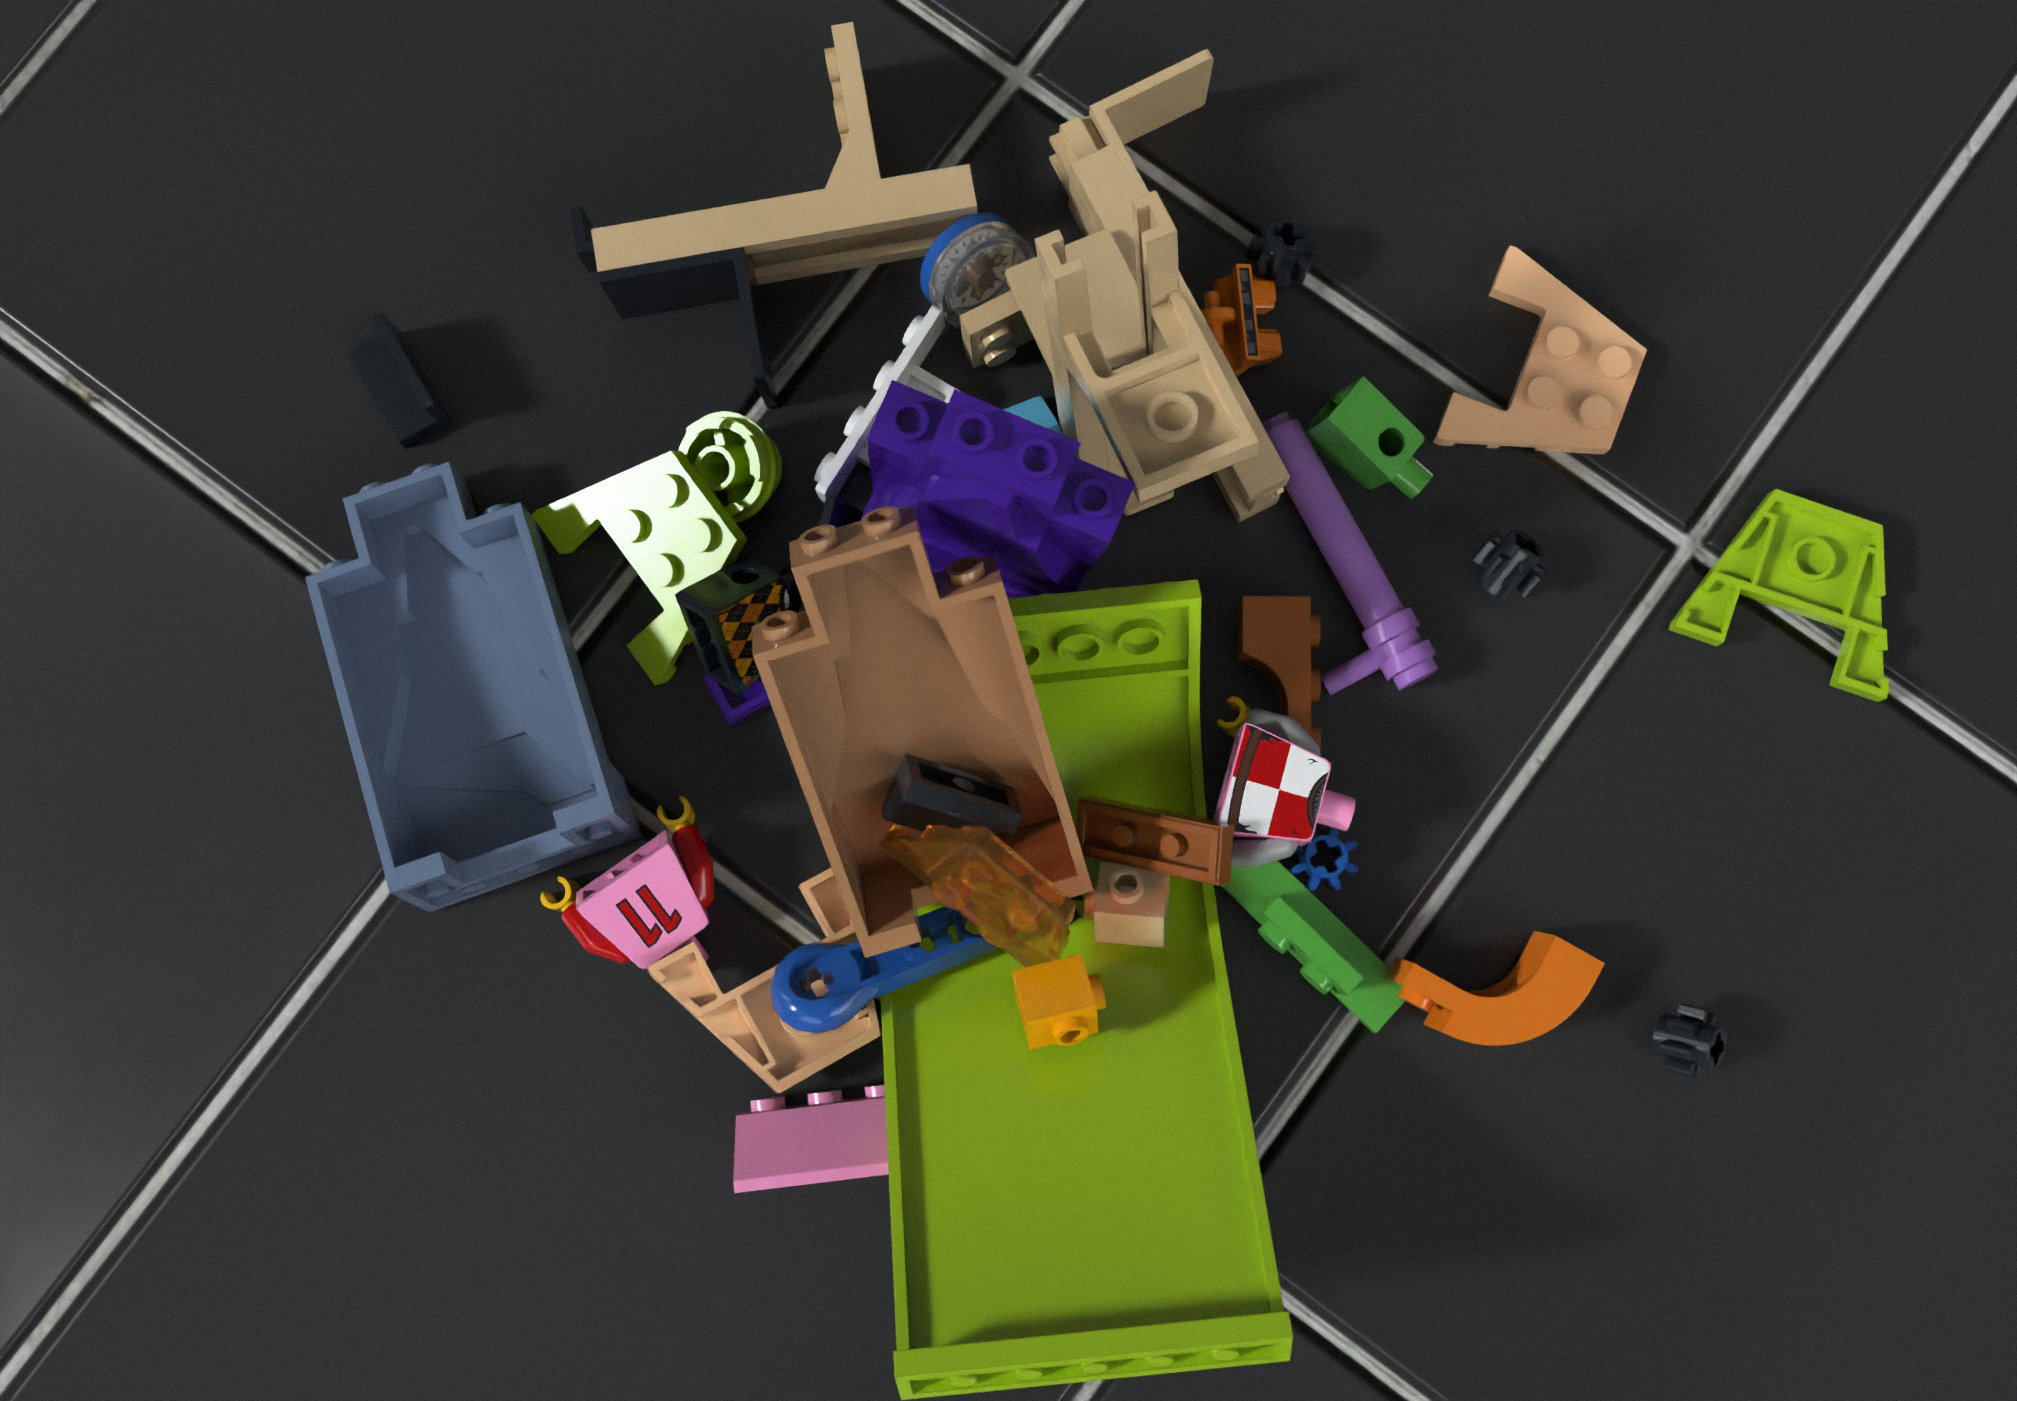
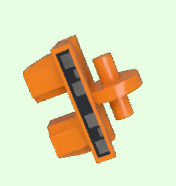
M1235 264L1232 267L1231 274L1213 282V291L1204 293L1205 309L1200 311L1233 372L1238 377L1252 366L1270 364L1281 356L1282 347L1280 333L1276 329H1258L1256 314L1266 315L1274 309L1276 302L1275 281L1252 276L1251 264Z

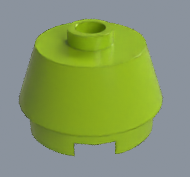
M721 411L711 413L689 425L685 429L688 431L683 437L678 451L684 452L736 523L755 515L775 493L780 484L782 459L774 441L751 419L734 412Z

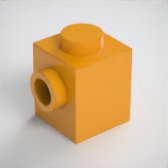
M1082 954L1012 970L1016 1002L1030 1050L1052 1044L1060 1046L1074 1045L1085 1040L1088 1035L1099 1033L1097 1010L1106 1008L1105 995L1098 973L1088 975Z

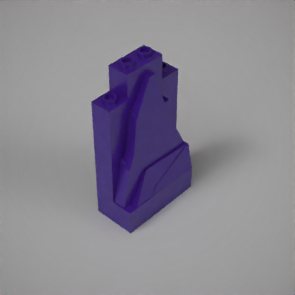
M892 380L866 439L873 492L862 518L870 511L881 507L894 506L902 509L913 505L933 572L944 570L950 563L963 557L978 556L985 558L995 555L1007 598L1037 596L1047 593L1082 591L1090 570L1109 546L1135 482L1076 458L1075 456L1081 442L954 389L949 403H946Z

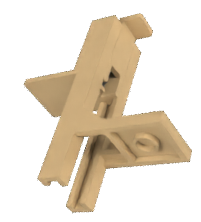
M1156 190L1132 199L1138 285L1108 229L1101 230L1066 245L1059 229L1035 239L1037 257L1007 268L1005 271L1006 281L1052 374L1061 433L1066 437L1081 442L1075 457L1135 482L1123 511L1127 516L1171 499L1174 496V489L1259 454V440L1179 289L1177 229Z

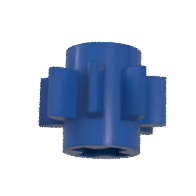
M1329 827L1325 835L1319 836L1315 828L1311 842L1303 846H1297L1294 852L1298 854V864L1292 866L1288 871L1291 874L1302 872L1308 877L1306 888L1310 892H1313L1322 880H1326L1328 887L1333 892L1341 889V882L1337 875L1341 872L1353 874L1358 871L1354 864L1348 862V852L1353 850L1357 843L1353 841L1344 844L1337 838L1339 829ZM1315 843L1318 844L1321 850L1331 848L1334 853L1335 859L1328 863L1329 873L1324 866L1314 868L1310 862V857L1317 853Z

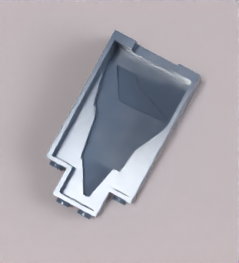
M450 462L425 464L416 468L409 476L391 482L380 481L370 483L364 486L359 493L342 498L359 558L330 562L323 567V571L306 576L305 580L389 893L427 912H432L642 837L624 776L608 759L537 523L521 502L516 504L502 503L491 506L481 516L477 517L468 484Z

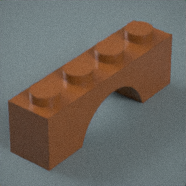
M1242 596L1237 605V661L1253 667L1267 678L1278 696L1281 715L1294 718L1319 745L1321 751L1320 724H1311V702H1318L1321 692L1320 669L1311 668V646H1319L1320 615L1319 613H1311V597Z

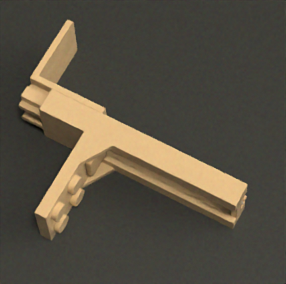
M1205 49L1090 105L1089 116L1083 119L1077 116L1059 126V133L1049 137L1056 153L1049 156V160L1069 196L1068 207L1084 237L1108 229L1137 285L1132 199L1147 194L1149 191L1124 144L1205 104L1214 62L1209 49ZM1179 272V289L1259 440V454L1211 473L1236 521L1239 523L1277 504L1280 494L1284 492L1283 486L1289 481L1290 475ZM1011 290L960 315L963 350L973 369L985 363L988 367L1002 364L1015 355V348L1034 339Z

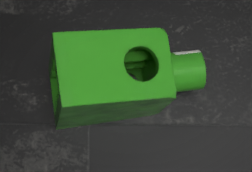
M1364 376L1332 395L1304 429L1315 450L1368 490L1390 481L1409 499H1413L1433 477V474L1412 456L1425 439L1423 434Z

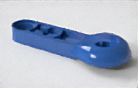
M978 894L918 916L921 937H929L930 941L935 943L936 950L930 953H925L924 949L920 947L919 942L867 958L864 957L859 941L848 945L823 941L802 945L787 954L775 969L770 985L773 1008L784 1023L798 1031L819 1033L834 1030L851 1020L870 1000L998 948L1006 939L1008 931L1003 906L990 895ZM987 913L992 915L997 921L991 931L986 934L977 935L966 930L965 925L968 919L975 914ZM955 925L959 940L956 944H953L951 934H949L947 928ZM817 980H822L828 993L816 997L810 984Z

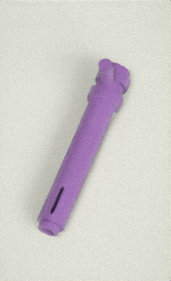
M1284 412L1263 423L1262 425L1290 475V479L1284 487L1365 629L1361 635L1369 650L1321 675V680L1330 696L1381 669L1387 681L1393 679L1399 691L1436 672L1438 667L1433 660V657L1436 655L1429 639L1424 641L1421 639L1416 630L1420 626L1416 616L1410 607H1403L1298 419L1291 420L1288 413Z

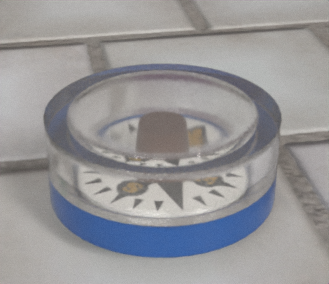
M988 212L971 214L951 224L930 246L920 271L921 289L931 304H934L941 310L946 320L955 328L961 330L960 315L1010 291L1011 289L1005 276L1006 269L1034 258L1035 253L1030 244L1001 216Z

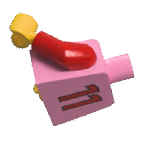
M679 796L680 801L684 805V813L677 820H669L661 805L657 809V816L669 831L674 832L672 839L666 830L582 889L574 880L558 876L557 879L564 885L566 892L565 897L559 903L551 893L542 891L540 896L542 904L549 909L563 912L561 916L562 921L587 952L620 964L633 961L639 968L646 969L665 955L668 956L695 942L705 962L709 958L708 953L694 935L709 923L707 908L715 898L713 860L698 827L693 825L695 812L685 797Z

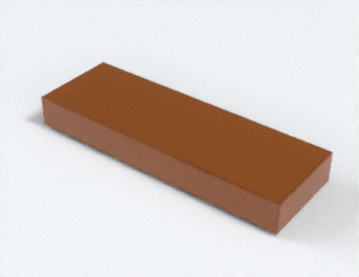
M1094 796L1078 798L1076 833L1083 856L1218 886L1230 883L1234 824Z

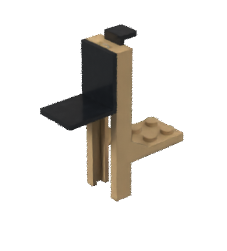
M853 22L831 25L835 47L824 49L834 96L835 116L842 143L841 151L825 189L594 229L582 206L570 208L576 253L589 273L598 272L600 285L622 319L740 299L752 375L767 409L778 407L758 285L924 257L936 238L946 228L963 217L978 213L970 164L881 179Z

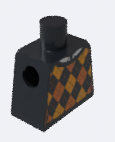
M749 557L742 558L680 590L675 594L705 674L740 696L761 677L752 654V626L761 624L765 618L774 613L787 610L795 611L793 603L799 600L801 595L791 570V564L778 573L754 558Z

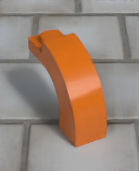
M1534 931L1513 970L1503 980L1485 989L1474 991L1462 990L1419 965L1395 957L1385 977L1402 986L1397 995L1398 997L1429 1013L1423 1025L1468 1043L1501 1046L1531 1040L1547 1033L1565 1021L1585 1000L1605 963L1556 935Z

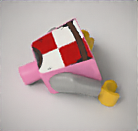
M1233 696L1228 698L1226 701L1228 706L1240 712V715L1233 722L1217 720L1218 725L1235 739L1213 820L1234 824L1231 867L1255 868L1291 857L1296 851L1297 846H1303L1311 842L1317 823L1347 831L1354 814L1356 798L1325 790L1331 770V763L1321 757L1320 747L1292 717L1259 708L1251 710L1240 698Z

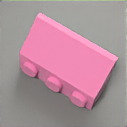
M885 1084L865 1086L866 1097L843 1100L842 1089L808 1093V1104L786 1107L785 1096L751 1100V1111L736 1115L734 1193L888 1175Z

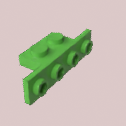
M1279 861L1255 868L1231 867L1230 883L1220 886L1262 925L1258 929L1259 934L1278 952L1284 954L1288 950L1303 965L1299 971L1313 987L1325 995L1330 991L1369 1030L1377 1033L1405 1002V1000L1397 996L1402 986L1385 977L1389 967Z

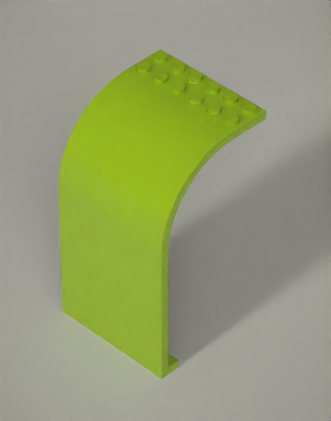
M1198 579L1008 598L1076 832L1078 798L1086 796L1207 819L1200 726L1201 592ZM1083 856L1091 884L1098 883L1100 862L1114 863ZM1170 875L1169 906L1164 948L1095 941L1094 919L1084 918L1085 894L1082 895L1083 902L1075 907L1080 918L1062 932L1055 927L1046 934L1043 933L1042 929H1031L1018 918L1013 907L1014 896H1012V892L1020 886L1017 879L917 908L918 916H921L969 896L978 894L990 895L1003 906L1008 931L1006 939L995 950L880 996L897 1351H893L894 1377L901 1400L1290 1361L1293 1333L1289 1311H1284L1224 959L1214 884ZM979 913L968 919L965 928L972 934H986L993 929L997 920L990 914ZM955 925L947 927L953 944L958 943ZM929 937L922 938V942H919L920 947L924 949L925 953L936 950L935 943H932ZM1082 954L1088 975L1098 973L1105 995L1106 1008L1097 1010L1099 1033L1088 1035L1085 1040L1074 1045L1060 1046L1052 1044L1030 1050L1016 1002L1012 970Z

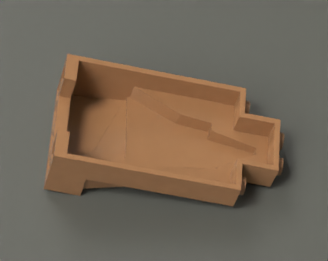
M913 505L902 509L894 506L881 507L867 513L861 521L838 528L833 525L817 526L805 531L800 535L799 539L789 542L791 570L806 611L799 613L790 610L777 612L765 618L761 624L752 626V654L864 957L867 958L922 942L917 908L1021 877H1028L1036 908L1092 892L1091 880L995 555L985 558L978 556L963 557L950 563L946 569L933 572ZM905 753L1014 787L1023 814L1014 835L998 831L991 847L988 850H981L884 820L881 808Z

